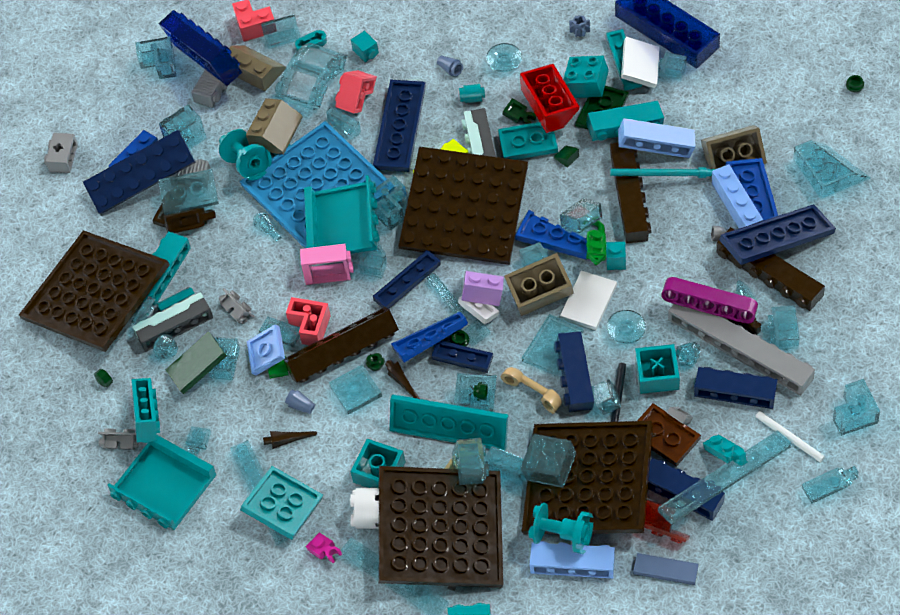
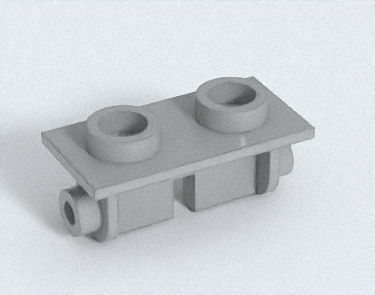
M224 288L222 289L226 294L219 297V303L228 312L234 308L230 315L238 323H246L249 315L253 318L255 317L250 312L252 308L245 302L241 303L239 301L240 296L235 291L231 290L229 292Z
M104 429V432H98V434L103 435V438L99 439V446H102L103 449H117L118 441H121L120 449L134 450L139 447V442L136 440V433L133 429H124L123 433L116 432V429Z

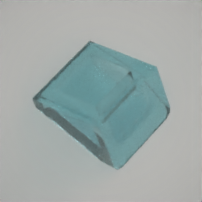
M738 280L736 293L757 301L750 287L741 280Z

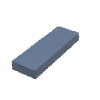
M637 553L633 575L695 585L699 564Z

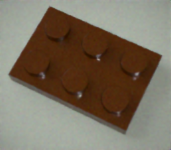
M654 403L637 420L652 421L653 433H656V437L652 438L651 450L676 467L701 439L699 433L682 424Z

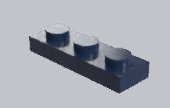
M439 341L436 343L432 353V360L488 373L493 360V353Z

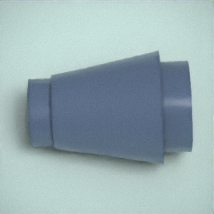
M443 55L437 59V64L450 76L461 74L463 64L460 60Z
M293 389L285 400L288 407L308 414L312 413L316 405L299 390L295 391Z

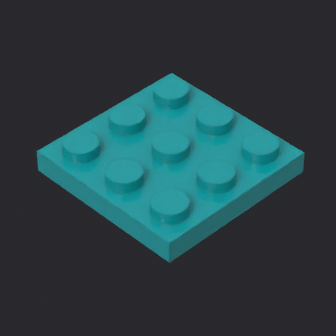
M271 466L243 502L240 511L293 540L321 502L323 494Z

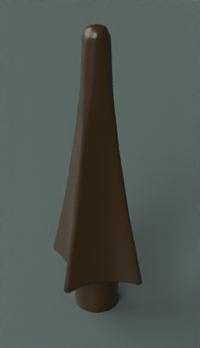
M391 359L385 363L388 370L387 374L413 398L420 399L410 385L398 361L394 364Z
M270 431L269 437H263L264 445L272 444V449L300 439L316 436L317 431Z

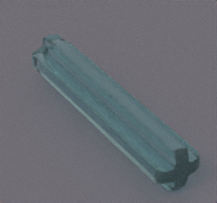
M435 273L427 277L428 283L453 314L461 312L464 315V308L458 303Z

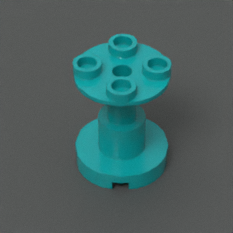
M235 129L221 136L219 139V154L226 162L236 163V169L241 176L248 180H257L267 173L265 170L272 163L271 154L262 145H249L246 137L247 132L243 129Z
M547 503L534 507V524L530 527L528 536L533 539L535 544L540 543L545 531L560 534L561 539L572 541L573 552L579 554L586 552V550L582 549L584 545L589 546L593 523L589 522V517L593 518L592 513L582 511L577 521L564 518L561 522L548 519Z

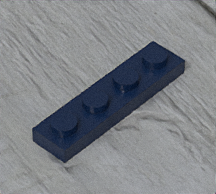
M426 250L375 293L373 300L382 308L386 307L389 309L441 265L440 260Z

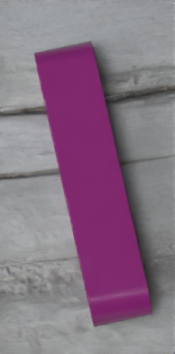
M676 277L666 279L661 293V297L666 302L747 324L754 321L758 309V303L753 298Z

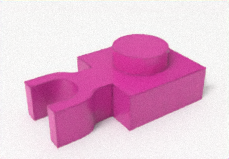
M320 532L305 546L310 553L322 560L327 556L328 560L332 563L335 562L332 555H342L341 550L335 547L334 542Z

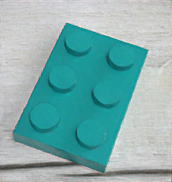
M540 122L498 129L503 158L518 160L558 153L555 132L546 133Z

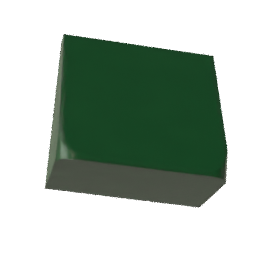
M565 145L554 156V159L568 168L579 157V149Z

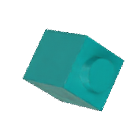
M365 30L351 39L352 50L364 62L375 58L379 54L377 42Z
M606 242L607 270H626L625 242Z

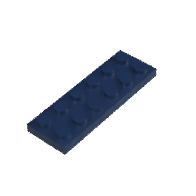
M390 79L373 166L377 170L410 172L426 82Z
M176 130L83 181V184L98 213L101 215L196 163L180 130Z
M813 204L721 234L719 240L739 264L742 265L835 233L836 228Z

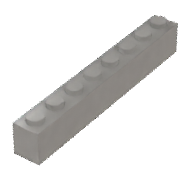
M673 304L668 310V321L763 375L778 379L777 383L800 396L814 379L815 369L810 364L801 362L792 354L785 353L776 345L769 344L762 340L760 336L751 334L742 326L735 325L727 318Z

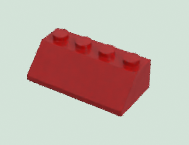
M549 64L520 73L521 91L545 132L549 133L564 128L580 107L555 65Z

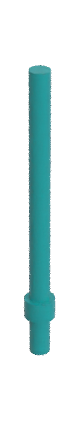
M698 167V169H610V176H698V178L712 177V171L715 169H707L706 167Z

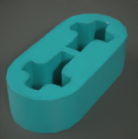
M316 30L297 39L295 42L297 53L305 55L323 47L327 43L326 34L322 30Z

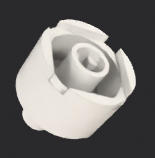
M356 488V490H353L350 498V505L354 507L353 514H351V527L356 529H378L379 488Z

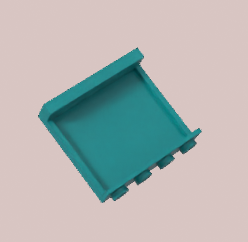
M366 175V182L316 192L311 186L304 188L307 248L345 244L347 251H350L351 254L378 249L377 242L380 241V237L376 230V225L379 224L377 214H375V209L378 208L376 198H374V193L377 192L375 182H372L368 175Z
M157 435V441L147 443L115 485L109 483L107 486L113 499L126 502L129 508L140 510L148 519L154 518L163 528L167 529L169 527L175 530L217 474L213 465Z

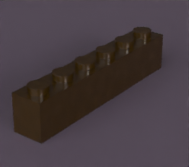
M619 142L610 143L613 169H640L639 162L635 160L638 158L637 150L619 147ZM614 176L626 244L648 241V234L652 233L650 222L646 221V218H649L648 208L644 207L643 204L646 203L645 192H641V188H643L642 177Z
M730 227L727 232L733 231L735 229ZM717 241L716 252L721 258L728 259L739 269H744L751 277L763 281L767 287L779 291L783 297L790 298L799 307L811 311L824 296L825 285L775 254L740 265L721 241Z
M383 307L286 357L283 361L292 380L296 383H303L310 379L309 376L325 372L328 366L332 364L338 365L344 361V358L358 355L361 353V349L373 347L383 338H391L395 335L394 332L399 329L390 309Z

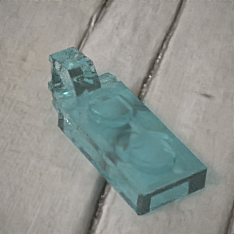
M855 466L846 470L837 467L803 483L802 489L811 504L850 486L852 484L851 481L858 478L859 472Z

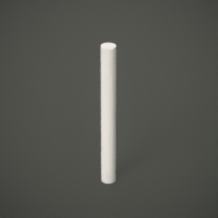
M761 411L756 414L758 420L820 463L824 460L825 456L767 415Z

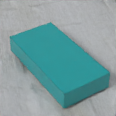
M187 287L158 302L156 306L159 311H162L195 293L192 288Z

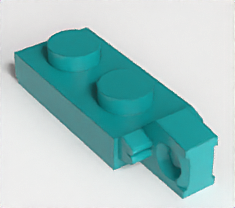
M719 434L703 442L705 451L727 464L731 461L740 466L748 463L745 450Z

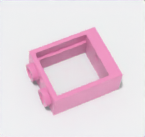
M345 244L300 249L301 267L306 285L351 280L350 273H354L351 252L347 251ZM342 261H343V263H338V264L312 266V265H316V264H325V263H333V262H342Z

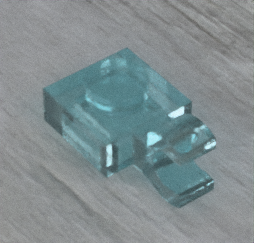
M191 426L186 441L187 452L198 457L200 449L206 450L211 430Z

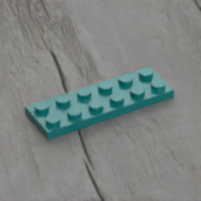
M394 394L390 398V431L503 452L506 450L508 414Z

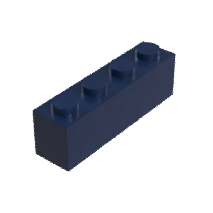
M581 331L559 333L557 341H554V351L559 356L557 368L562 372L560 384L561 388L565 389V394H563L564 405H568L569 413L592 410L594 397Z
M698 367L694 397L773 409L778 379H773L769 376H754L750 373H735L730 370H716L711 367Z
M654 458L650 460L648 490L711 521L714 520L725 499V493L720 488L710 486L700 478H693L681 469L668 466L663 460H656Z

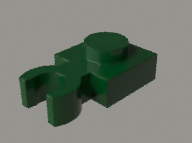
M513 98L502 112V115L516 123L520 120L523 121V124L532 123L528 118L536 120L535 113L526 112L527 106Z

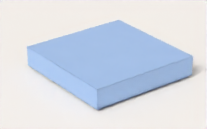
M276 324L247 341L251 372L254 375L262 373L285 359L280 326Z

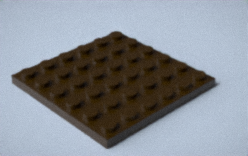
M419 146L398 245L399 249L425 252L427 250L432 254L510 265L527 176L528 161Z
M83 230L19 313V316L22 320L106 352L170 264L167 260Z
M652 421L534 424L521 530L523 535H528L530 527L534 524V507L536 505L540 506L542 503H547L548 519L561 522L564 518L577 521L582 511L592 513L593 518L589 517V522L593 523L592 534L644 533L653 433ZM545 531L544 534H558V533H553V532Z
M379 466L378 584L502 588L504 582L500 471Z

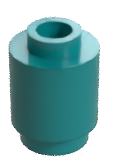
M480 84L463 85V87L459 88L460 102H482V98H485V89Z

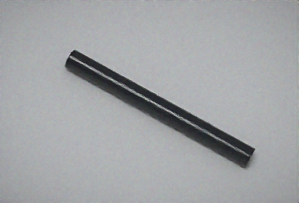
M619 363L611 422H619L626 372L625 363Z

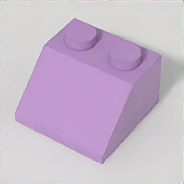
M465 271L462 301L499 306L504 277Z

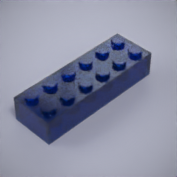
M617 0L615 2V16L696 69L720 48V33L668 0Z
M173 10L158 23L177 49L224 85L228 86L243 73L239 68L240 63L238 60L230 55L232 53L226 45L223 46L217 38L214 39L209 32L205 33L191 19L188 20L182 12L179 14Z

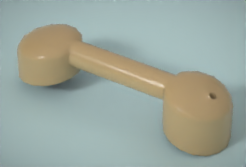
M509 367L500 376L506 384L517 386L521 382L542 394L541 402L552 414L562 404V400L556 391L547 389L528 378L517 368Z

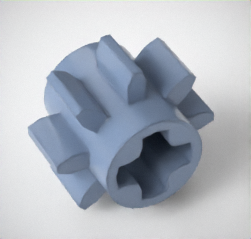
M578 15L573 20H569L570 33H574L575 37H584L586 32H590V19L586 20L584 15Z

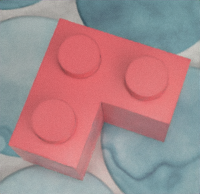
M249 0L232 3L243 41L277 32L270 6L253 11Z
M359 70L344 72L339 81L340 89L335 97V107L351 113L361 112L365 95L373 93L377 76Z
M291 297L286 311L289 325L300 327L299 335L303 345H311L323 339L331 317L328 303Z

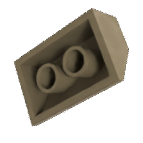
M245 45L230 46L220 57L224 71L264 92L286 69V66Z
M265 98L246 133L248 144H259L270 153L284 154L303 118L302 114L283 100Z
M752 125L701 139L704 156L710 169L721 168L725 166L727 161L762 158L763 163H767L760 129L757 126Z
M557 253L504 275L521 316L574 294L572 284Z

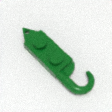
M587 220L583 223L584 228L587 225H594L598 230L587 231L586 259H590L597 266L606 259L605 226L598 220Z

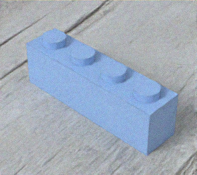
M623 118L618 129L619 147L684 158H690L695 149V133L693 129Z
M728 164L713 170L712 185L738 228L763 221L730 165Z
M540 541L538 544L532 542L530 573L613 579L615 547L608 545H584L582 550H586V552L579 554L573 552L572 545L565 542L551 544L545 541Z

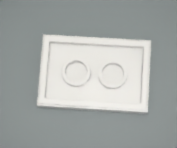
M626 37L623 46L621 78L655 88L658 79L659 46Z
M581 271L573 287L574 294L569 296L560 319L597 330L616 289L617 281Z

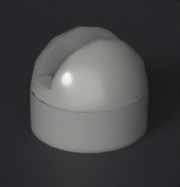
M713 225L711 240L718 241L721 234L726 233L725 229L721 226Z

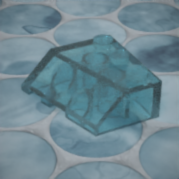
M809 140L794 147L793 160L820 200L870 179V176L827 144Z

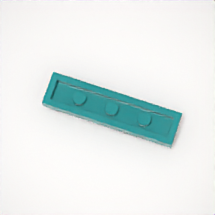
M624 30L607 32L606 38L624 91L642 87V84L621 78L623 46L626 38Z

